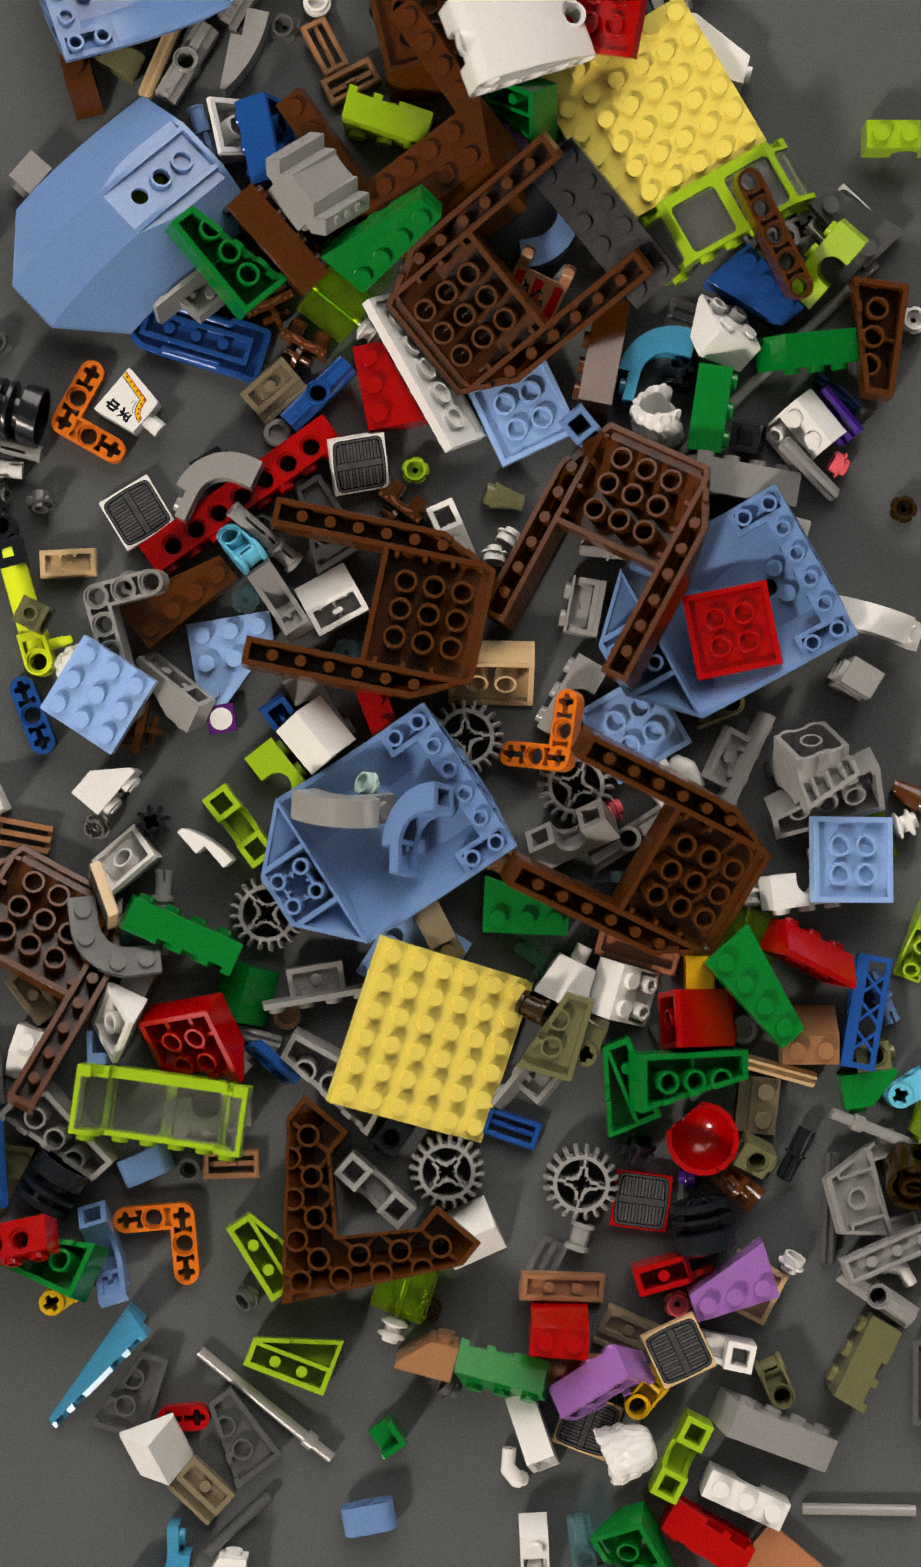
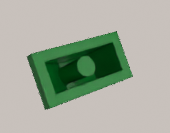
M892 1066V1069L858 1073L856 1071L836 1073L841 1107L844 1110H849L850 1114L866 1112V1107L874 1106L898 1074L897 1068Z

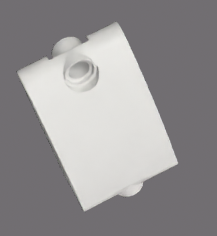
M447 0L438 13L447 38L455 39L457 49L460 55L464 57L465 65L460 70L469 97H477L581 65L596 57V52L584 22L586 11L577 0ZM565 15L570 16L574 23L567 21Z

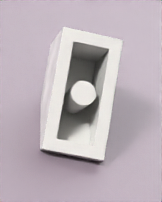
M26 1021L17 1024L8 1050L5 1069L6 1076L17 1079L46 1028L37 1027Z

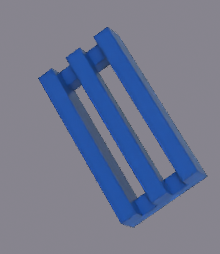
M262 1039L251 1040L245 1047L250 1055L283 1084H296L300 1080L301 1076L283 1061L280 1055Z
M493 1106V1108H490L483 1132L486 1135L534 1151L543 1123ZM494 1113L533 1126L535 1130L531 1131L492 1118V1115ZM489 1123L532 1137L531 1142L488 1128Z

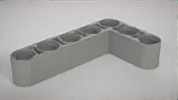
M146 569L88 586L84 591L83 598L94 640L108 649L112 645H116L120 651L119 656L135 666L119 606L165 593L170 585L168 575L159 569ZM153 574L159 579V585L155 590L150 588L148 582ZM125 582H129L132 586V592L128 597H125L122 593V586ZM99 589L105 594L102 604H98L95 600V593ZM106 617H109L112 621V628L109 632H106L102 627V622ZM145 705L141 709L136 719L141 718V716L144 714Z

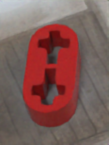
M203 1402L170 1403L161 1407L156 1417L157 1419L165 1416L167 1411H170L174 1416H181V1418L176 1420L183 1432L198 1431L208 1425L211 1419V1412L208 1405ZM196 1409L199 1410L200 1414H205L200 1423L196 1422V1418H186V1416L193 1415Z

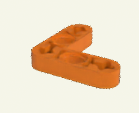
M94 360L86 361L79 368L51 419V425L60 436L108 463L119 464L123 462L127 455V447L123 441L84 419L106 379V371L99 362ZM96 367L99 377L90 380L88 385L93 389L89 392L84 386L78 384L80 381L86 384L89 379L86 371L88 369L93 371ZM77 391H82L86 394V401L81 406H75L71 402L72 395ZM68 405L73 411L79 412V414L75 416L72 413L68 420L71 423L70 428L64 427L61 430V425L58 421L60 418H67L69 411L65 407ZM87 429L95 430L97 433L96 441L92 444H85L82 441V434ZM103 436L107 437L104 440L106 444L112 447L119 444L118 449L121 451L119 455L114 454L112 457H109L110 452L102 446L99 452L96 451L102 444Z
M563 689L556 696L549 744L507 741L503 744V748H500V761L504 765L514 768L563 773L572 770L577 758L570 749L581 731L584 710L582 694L571 689ZM573 699V705L566 706V701ZM564 714L572 715V719L564 717ZM569 723L571 732L568 737L563 738L561 736V728L564 724ZM540 749L542 751V760L538 764H534L532 760L533 753ZM515 751L523 753V758H511L510 753ZM552 755L565 756V761L552 760Z
M188 1201L127 1205L115 1212L113 1225L121 1233L170 1230L175 1279L183 1285L193 1284L197 1280L201 1272L196 1210L192 1203ZM180 1207H184V1211L190 1213V1216H187L185 1219V1227L192 1226V1230L182 1229L176 1231V1227L180 1228L182 1226L181 1218L175 1216V1213L179 1212ZM156 1209L160 1211L162 1221L159 1224L149 1223L147 1220L149 1210ZM138 1210H142L141 1222L143 1226H139L140 1220L131 1221L128 1227L125 1226L124 1222L119 1221L124 1212H127L128 1217H137L139 1215ZM182 1235L189 1236L193 1241L192 1248L189 1250L180 1249L177 1239ZM194 1254V1258L190 1257L188 1262L189 1268L194 1269L195 1272L190 1275V1278H186L185 1273H180V1270L185 1266V1259L179 1260L178 1256L186 1257Z

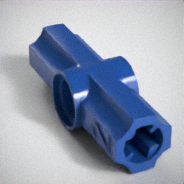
M339 356L316 380L311 381L307 385L306 390L280 415L281 418L295 432H298L322 409L330 405L332 399L357 375V372L344 358ZM324 389L327 393L323 400L315 401L311 398L314 390Z

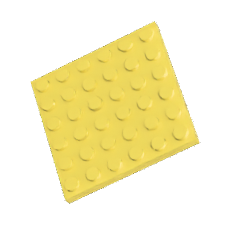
M670 0L645 15L637 60L596 55L594 59L586 63L541 77L557 83V127L567 141L570 137L576 139L638 218L656 209L655 205L662 199L756 146L767 142L684 0Z
M379 935L325 1100L333 1104L481 1143L484 1136L483 1129L490 1108H493L491 1100L494 1098V1092L501 1084L523 1015L515 1013V1006L525 990H532L534 982L526 978Z

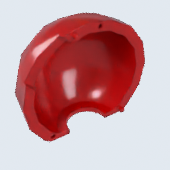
M701 1102L681 1120L667 1129L666 1132L667 1149L674 1162L683 1170L698 1176L714 1175L726 1169L735 1158L739 1146L738 1128L731 1115L720 1106L709 1102Z

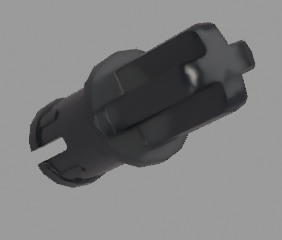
M798 1126L789 1148L785 1147L784 1149L787 1152L776 1172V1176L785 1182L792 1181L801 1160L806 1159L804 1154L815 1133L802 1126Z

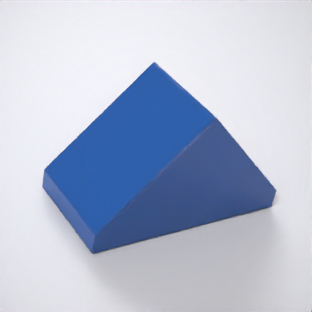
M280 693L258 709L277 735L276 731L296 712L283 693Z

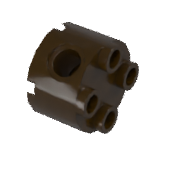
M896 1143L893 1146V1150L884 1159L883 1173L886 1192L896 1206L908 1210H920L921 1144Z

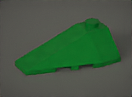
M645 1501L618 1508L590 1535V1541L602 1561L608 1566L675 1567L659 1526Z

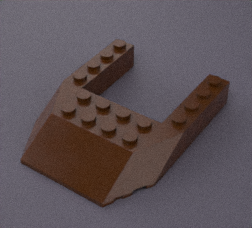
M407 0L389 14V17L456 113L375 176L368 179L305 89L296 88L276 104V107L298 138L309 132L324 133L325 147L336 149L337 156L353 176H358V190L370 192V209L357 216L360 222L366 220L367 216L375 211L379 212L386 208L392 201L422 184L442 203V217L430 228L432 229L516 157L519 151L516 141L484 95L469 97L460 73L463 65L417 0ZM524 190L477 229L485 240L527 209ZM408 251L401 257L402 259L406 260Z
M548 132L542 133L409 249L401 272L396 279L394 289L387 301L386 308L457 396L506 384L519 383L655 271L654 267L637 247L552 318L548 319L477 229L565 155Z
M609 422L600 429L596 436L590 437L583 442V446L570 456H565L559 461L493 584L487 619L513 631L565 532L652 572V575L601 669L609 679L634 690L688 589L708 534L711 467Z
M277 496L271 522L274 532L382 554L360 658L247 635L241 660L243 669L355 692L407 699L473 683L496 574L494 568L480 560L476 554L462 546L446 531Z
M584 725L570 749L576 758L663 802V807L611 897L516 850L512 851L500 872V876L507 886L652 956H663V954L678 953L679 955H691L693 953L711 955L720 946L770 861V854L737 806L682 774Z
M22 845L12 851L7 857L0 859V968L62 1001L6 1096L8 1103L33 1116L89 1020L111 976L98 971L99 969L81 957L70 933L67 898L94 895L90 881L31 848ZM113 894L119 911V924L122 917L123 898ZM97 903L98 921L102 934L110 942L120 946L121 928L117 926V928L107 931Z

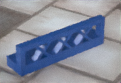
M864 953L855 954L854 966L857 985L855 989L849 988L839 1044L840 1064L836 1065L874 1072L893 959ZM869 961L885 964L883 976L875 982L868 973ZM867 979L870 982V985L865 988ZM882 981L881 991H880V989L878 988L877 984ZM874 988L879 995V1003L869 1010L863 1001L865 992ZM862 1007L866 1011L863 1015H861ZM875 1010H877L876 1018L872 1014ZM869 1016L875 1024L874 1032L864 1038L858 1029L859 1021ZM858 1035L861 1041L856 1044V1039ZM873 1037L872 1045L870 1046L867 1041ZM862 1044L870 1052L868 1065L853 1062L854 1050Z

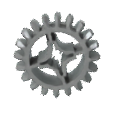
M462 699L460 709H456L455 703L450 702L452 712L448 713L442 707L440 712L445 717L442 720L437 716L436 718L445 728L452 718L460 715V729L456 733L450 734L452 738L462 735L464 723H466V728L470 733H473L474 736H481L470 740L468 752H466L465 745H462V742L454 739L460 745L472 766H475L476 771L481 773L480 763L484 762L490 768L492 763L487 759L489 755L495 759L499 757V754L494 752L493 748H503V744L495 742V739L504 737V732L495 733L494 728L500 727L502 723L501 721L491 723L490 720L496 716L494 711L488 716L483 714L487 709V705L483 704L480 711L476 710V700L472 701L471 708H466V701ZM468 714L480 718L486 724L489 731L477 732L472 730ZM483 740H490L485 753L479 758L472 760L471 748L473 744Z
M553 756L557 762L565 761V758L561 759L560 756ZM576 759V762H579V765L573 776L565 777L555 774L556 772L553 771L548 773L541 770L539 775L547 779L546 782L540 781L537 783L538 787H546V792L538 794L539 798L546 796L549 798V801L545 802L543 807L548 808L553 804L555 808L552 810L551 815H557L560 810L563 812L560 820L565 822L568 814L572 815L571 821L573 824L577 823L576 810L572 809L577 796L587 794L596 797L594 801L599 798L611 800L612 796L604 792L605 789H614L613 784H605V779H610L612 776L608 774L603 775L602 771ZM587 766L595 772L598 778L599 789L585 782L584 776ZM579 772H581L579 784L589 789V791L583 789L580 792L577 790V794H573L570 800L572 787L562 782V780L568 782L571 779L574 781V777H578ZM552 782L558 783L566 789L567 795L564 806L555 798Z
M253 877L250 879L253 886L251 889L245 883L241 885L242 890L245 892L244 895L235 892L234 897L241 900L240 903H230V907L238 909V913L230 914L229 918L239 919V923L234 924L232 929L237 930L242 927L243 932L239 934L238 938L241 940L248 935L250 939L247 941V946L249 947L256 940L259 941L257 950L261 951L265 942L268 943L269 951H273L275 947L274 942L277 941L278 946L282 949L285 947L284 937L292 943L295 939L290 932L293 931L300 934L302 930L290 924L286 927L282 923L283 921L279 917V906H276L272 912L274 920L269 921L268 917L266 920L262 919L257 923L264 913L262 906L266 905L269 908L277 903L275 901L266 902L256 894L257 891L267 889L262 879V884H258L257 879ZM250 899L256 908L257 914L252 922L248 924L245 917V908ZM267 923L273 926L274 929L276 928L280 934L263 936L254 930L260 925Z
M437 1132V1142L434 1143L432 1137L427 1136L428 1147L422 1143L417 1145L422 1154L412 1153L411 1158L418 1161V1163H410L409 1169L417 1171V1173L411 1174L409 1179L410 1181L419 1180L413 1186V1190L416 1192L424 1189L420 1196L421 1200H425L431 1195V1206H434L437 1199L441 1200L442 1209L446 1208V1201L450 1200L452 1208H457L456 1199L460 1198L461 1202L465 1205L468 1203L465 1196L466 1193L471 1197L476 1196V1191L472 1186L482 1187V1182L475 1178L484 1177L485 1171L476 1168L483 1166L485 1163L483 1159H474L480 1155V1149L470 1152L474 1144L473 1141L469 1140L463 1145V1137H458L457 1141H453V1136L448 1134V1140H443L442 1133ZM442 1148L458 1150L457 1153H454L449 1158H443L434 1153V1151ZM464 1157L467 1158L471 1167L467 1182L457 1170ZM426 1159L432 1162L437 1171L430 1183L427 1182L423 1173ZM453 1164L452 1172H454V1176L446 1173L440 1177V1173H442L440 1165L448 1167ZM446 1182L460 1187L452 1192L436 1190L437 1187Z
M574 1143L573 1153L569 1154L568 1148L564 1146L562 1147L565 1155L563 1158L557 1153L553 1154V1158L558 1162L556 1165L552 1162H547L546 1167L553 1172L543 1173V1178L551 1181L543 1184V1190H552V1192L546 1195L547 1201L557 1199L552 1205L554 1210L564 1206L561 1212L563 1217H566L571 1210L573 1220H577L578 1212H582L584 1220L587 1221L589 1220V1211H593L594 1216L597 1218L600 1216L597 1207L601 1206L605 1211L609 1209L608 1205L604 1202L605 1199L610 1202L615 1201V1197L609 1191L615 1192L619 1190L618 1185L611 1183L618 1180L619 1175L616 1173L609 1174L616 1166L614 1163L605 1165L610 1158L607 1153L598 1158L600 1154L599 1147H595L591 1154L589 1153V1144L585 1143L583 1152H579L578 1144ZM580 1160L575 1172L560 1174L567 1164ZM589 1161L596 1164L602 1170L604 1181H599L588 1174ZM583 1170L585 1181L589 1180V1183L582 1184V1188L578 1191L577 1184L572 1181L579 1180ZM557 1182L564 1183L565 1186H569L574 1190L573 1202L568 1201L560 1194ZM601 1190L595 1199L581 1204L587 1192Z

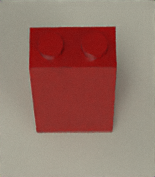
M674 989L657 993L661 1050L735 1046V1041L738 1037L737 1026L733 1022L736 1001L726 989Z
M530 1301L527 1355L588 1361L590 1334L588 1304L582 1302Z

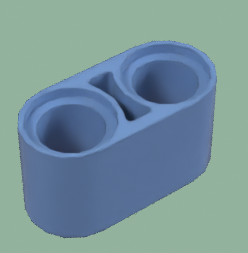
M157 1143L156 1147H147L116 1162L127 1189L176 1168L170 1150L167 1149V1144Z
M380 1496L353 1501L340 1507L344 1533L347 1538L387 1532L398 1526L392 1496Z

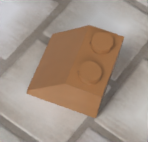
M792 1005L804 1030L784 1049L778 1047V1062L782 1065L840 1064L839 1030L835 1005Z
M438 1328V1331L431 1329L397 1349L394 1368L450 1383L459 1350V1336H455L454 1331L446 1328Z

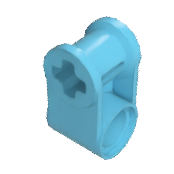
M230 523L221 527L218 531L217 540L228 558L245 575L249 574V569L261 559L265 560L268 558L263 547L238 525Z
M921 1065L909 1070L905 1075L890 1083L882 1094L884 1101L888 1105L903 1109L921 1100ZM895 1089L903 1091L899 1095L900 1101L893 1099V1096L896 1095Z

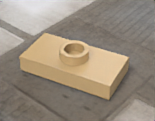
M97 548L39 550L40 579L98 577Z

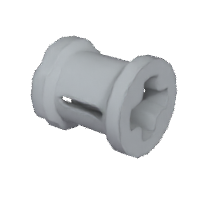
M571 1219L573 1226L568 1241L564 1242V1247L579 1253L588 1254L589 1248L587 1245L591 1232L596 1229V1225L581 1219Z

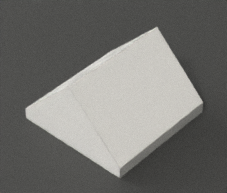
M209 96L206 98L221 162L225 165L246 160L240 145L242 139L240 128L235 121L236 108L234 102L240 99Z
M320 695L295 712L276 731L311 775H314L356 740Z
M133 824L91 861L93 863L97 861L102 863L111 891L115 895L123 892L163 856L147 837H143L140 829Z
M107 982L91 1024L112 1063H118L134 1036L138 1026L137 1022L141 1019L148 999L113 982Z
M484 1195L469 1201L465 1205L462 1204L457 1206V1208L446 1211L482 1242L463 1266L454 1267L455 1270L507 1248Z
M173 1413L119 1432V1437L139 1474L168 1486L194 1456L193 1450Z

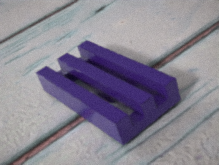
M826 386L817 396L847 431L836 440L837 444L842 448L860 433L864 427L829 386ZM824 396L838 411V413L843 417V419L848 423V425L853 429L852 432L843 423L838 413L835 410H833L828 405V403L823 399Z

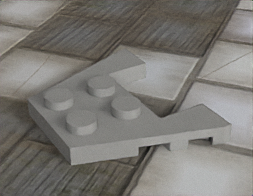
M875 1136L821 1178L836 1234L890 1236L919 1223L915 1210H907L890 1217L888 1215L875 1161L886 1158L888 1153L893 1150L895 1143Z

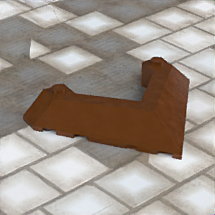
M306 1095L303 1096L286 1117L283 1289L281 1305L463 1266L482 1243L438 1205H436L419 1228L340 1236L336 1179L333 1174L335 1170L333 1155L349 1137L351 1132Z

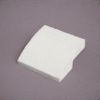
M181 828L178 831V834L196 854L203 853L208 849L223 868L230 867L238 860L226 847L204 833L190 828Z

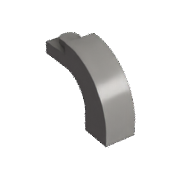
M218 452L197 460L184 471L176 484L185 493L184 495L180 494L175 501L173 510L176 513L174 516L188 524L201 495L206 489L216 483L231 482L254 491L265 467L264 463L239 452Z
M269 558L261 559L249 569L250 573L246 577L290 643L304 637L314 628Z
M317 788L292 790L291 819L312 825L334 828H377L379 824L386 823L395 805V794L384 792L366 795H344L326 792Z

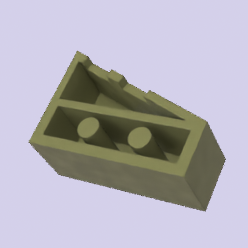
M867 1310L865 1315L861 1314L854 1325L855 1332L850 1340L846 1339L839 1351L841 1354L836 1364L832 1363L825 1375L827 1379L825 1383L833 1396L863 1414L868 1407L863 1403L870 1388L876 1390L879 1381L875 1378L883 1364H888L902 1335L897 1326L870 1310Z

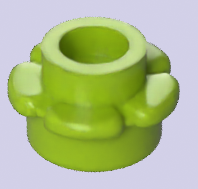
M412 457L406 460L402 465L404 480L408 483H423L426 480V475L429 474L428 464L424 463L420 457ZM414 468L418 469L417 473H413Z

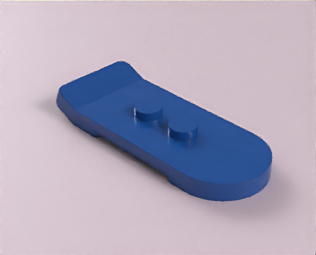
M181 309L162 325L157 322L153 311L130 336L135 344L145 352L250 383L260 374L271 339V331L244 320L239 321L237 318H230L216 313L200 324Z

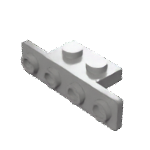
M196 269L189 276L181 279L169 292L160 296L153 304L156 320L161 325L181 309L202 324L224 306L225 303Z
M757 711L746 735L730 726L724 725L700 776L721 786L718 796L737 806V800L743 787L746 786L749 780V774L755 762L760 757L762 746L772 731L775 716Z
M341 959L285 968L290 996L262 1001L264 1011L269 1010L270 1014H277L287 1011L286 1007L297 1005L298 1009H306L315 1006L314 1002L324 1000L326 1004L342 1002V997L354 996V999H359L364 983L346 986Z
M515 1066L510 1079L505 1084L500 1085L494 1092L491 1104L504 1110L521 1090L541 1107L563 1080Z

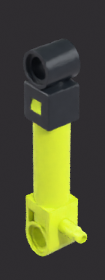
M0 511V521L8 520L9 522L8 530L0 534V571L14 615L24 594L36 601L37 597L28 569L30 563L24 541L18 536L19 524L13 516L7 512ZM16 623L18 635L16 636L26 670L39 677L51 675L56 669L54 666L56 659L54 650L72 644V636L67 635L50 639L48 629L45 630L42 636ZM44 655L47 659V664L43 669L37 670L34 666V661L37 656Z

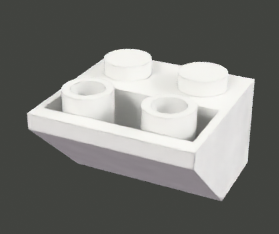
M701 294L698 298L690 334L691 341L698 355L720 365L733 367V370L741 372L761 349L756 338L757 334L747 320L746 312L739 306L732 307L725 304L717 297L711 298Z
M810 388L768 423L766 440L788 466H792L793 472H799L779 451L778 446L782 439L791 437L814 460L847 431Z
M344 563L294 589L321 639L370 613L369 607Z
M131 767L92 770L88 772L71 793L97 815L114 814L123 803L120 798L128 791L130 793L134 791L142 780L139 776L143 772L138 768Z
M600 956L589 994L590 998L595 999L591 1013L609 1020L645 1027L654 994L658 987L660 973Z

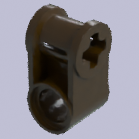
M525 990L516 1003L515 1013L523 1015L524 1018L543 1026L556 1007L557 1002L537 992Z

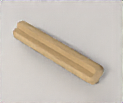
M183 29L161 36L139 87V96H144L149 100L153 99L155 90L162 79Z
M748 1054V1070L809 1087H814L817 1082L818 1074L816 1072L792 1065H782L774 1060Z

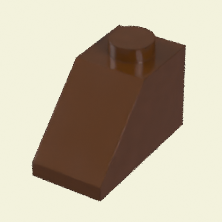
M59 55L65 83L77 120L105 114L91 57L66 63L63 56Z

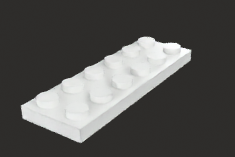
M392 292L367 299L362 306L444 452H450L484 438L487 434L465 395L457 396L386 308L387 301Z

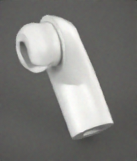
M679 754L671 756L669 764L674 771L702 787L705 785L693 760Z
M907 1262L882 1273L898 1275L905 1288L917 1283Z
M503 1446L500 1469L502 1475L515 1488L526 1486L529 1482V1475L524 1470H519L515 1465L516 1448Z

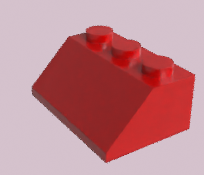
M784 916L783 920L771 918L760 944L763 952L825 984L851 989L856 988L857 980L853 955L843 950L844 945L833 940H828L827 942L821 939V933L810 928H806V930L800 928V922L790 917Z

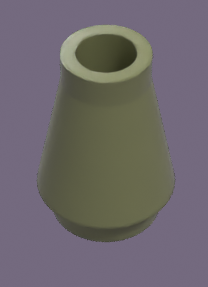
M496 481L494 483L487 482L482 496V504L488 505V509L521 511L525 501V495Z

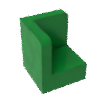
M392 1412L368 1429V1432L381 1449L380 1456L383 1460L407 1445L408 1435Z

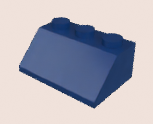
M265 91L240 99L234 103L236 108L235 121L240 128L242 137L240 145L246 156L248 166L246 168L247 177L254 186L260 185L264 190H267L273 185V182L266 175V158L297 140V135L276 107V104L283 99Z

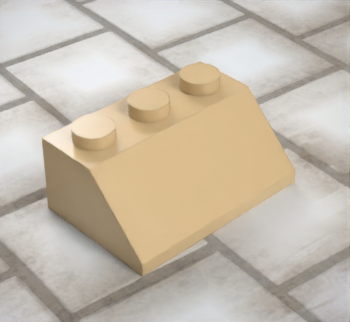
M482 640L473 683L449 689V704L454 702L461 705V700L465 699L466 705H471L472 701L476 700L477 705L533 706L535 641Z

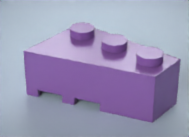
M759 1236L741 1251L730 1256V1259L714 1268L713 1272L705 1274L686 1288L698 1323L780 1297L764 1243Z
M611 1344L601 1350V1354L597 1357L589 1358L588 1361H582L578 1365L579 1368L575 1371L567 1372L557 1377V1382L549 1386L548 1389L561 1419L576 1421L607 1406L606 1401L615 1395L622 1393L623 1397L632 1394L631 1387L641 1382H647V1385L656 1382L642 1350Z

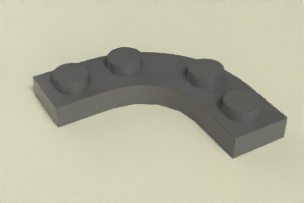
M96 895L67 898L71 937L77 951L84 960L99 969L98 971L114 977L134 978L162 974L159 944L137 947L118 946L110 942L102 934L98 921Z

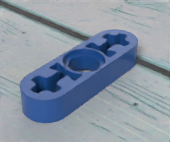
M16 677L12 680L9 690L30 747L38 754H50L57 746V738L47 712L40 708L43 701L35 681L29 677ZM20 682L30 685V689L27 690L28 698L31 700L35 698L36 702H30L23 707L21 706V702H26L23 694L17 693V689L20 688ZM32 707L38 708L41 712L40 720L34 724L29 723L26 719V712ZM44 724L46 725V729H41L42 735L50 738L46 749L43 746H37L36 742L40 740V736L37 731L31 733V728H39Z

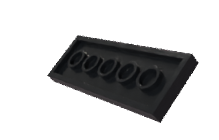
M570 137L559 147L565 155L537 178L534 183L606 272L635 248H639L655 271L625 295L632 305L638 309L677 276L681 270L576 139Z

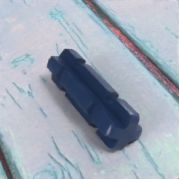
M824 371L819 372L813 379V385L820 390L829 386L853 415L861 409L863 402L856 396L854 398L850 396L852 393L837 381H831L830 376Z

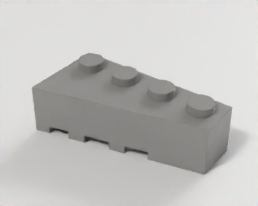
M297 1026L280 1058L304 1080L310 1082L326 1099L342 1049ZM334 1104L348 1120H352L360 1128V1131L366 1136L369 1134L378 1115Z

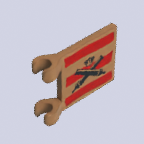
M527 244L512 274L545 316L550 319L556 314L577 268L568 264L559 282L535 271L528 266L536 248Z

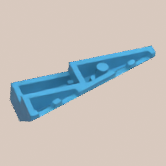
M132 1301L127 1305L49 1417L50 1423L55 1428L150 1334L151 1329L144 1323L147 1315Z

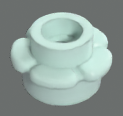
M361 772L354 784L355 791L361 795L375 794L380 788L379 777L375 772Z

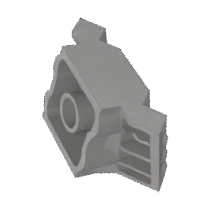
M309 132L266 158V175L273 182V185L267 192L298 231L310 230L312 234L326 236L370 209V192L358 190V176H353L337 156L336 149L325 147L324 133Z
M825 721L811 722L802 728L785 730L779 735L773 736V755L764 762L768 777L774 775L777 786L783 788L790 795L794 805L800 802L804 814L815 806L823 804L825 799L833 797L838 790H843L851 781L861 775L855 759L849 755V744Z

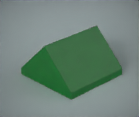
M236 960L230 976L221 973L216 993L222 992L237 1023L266 1027L270 1011H264L262 1001L274 998L280 972Z

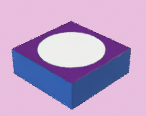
M234 703L213 706L207 719L209 735L238 731Z

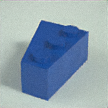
M750 243L710 275L703 284L704 289L724 298L732 306H739L750 317L777 333L797 318L804 309L798 300H789L784 296L771 268Z

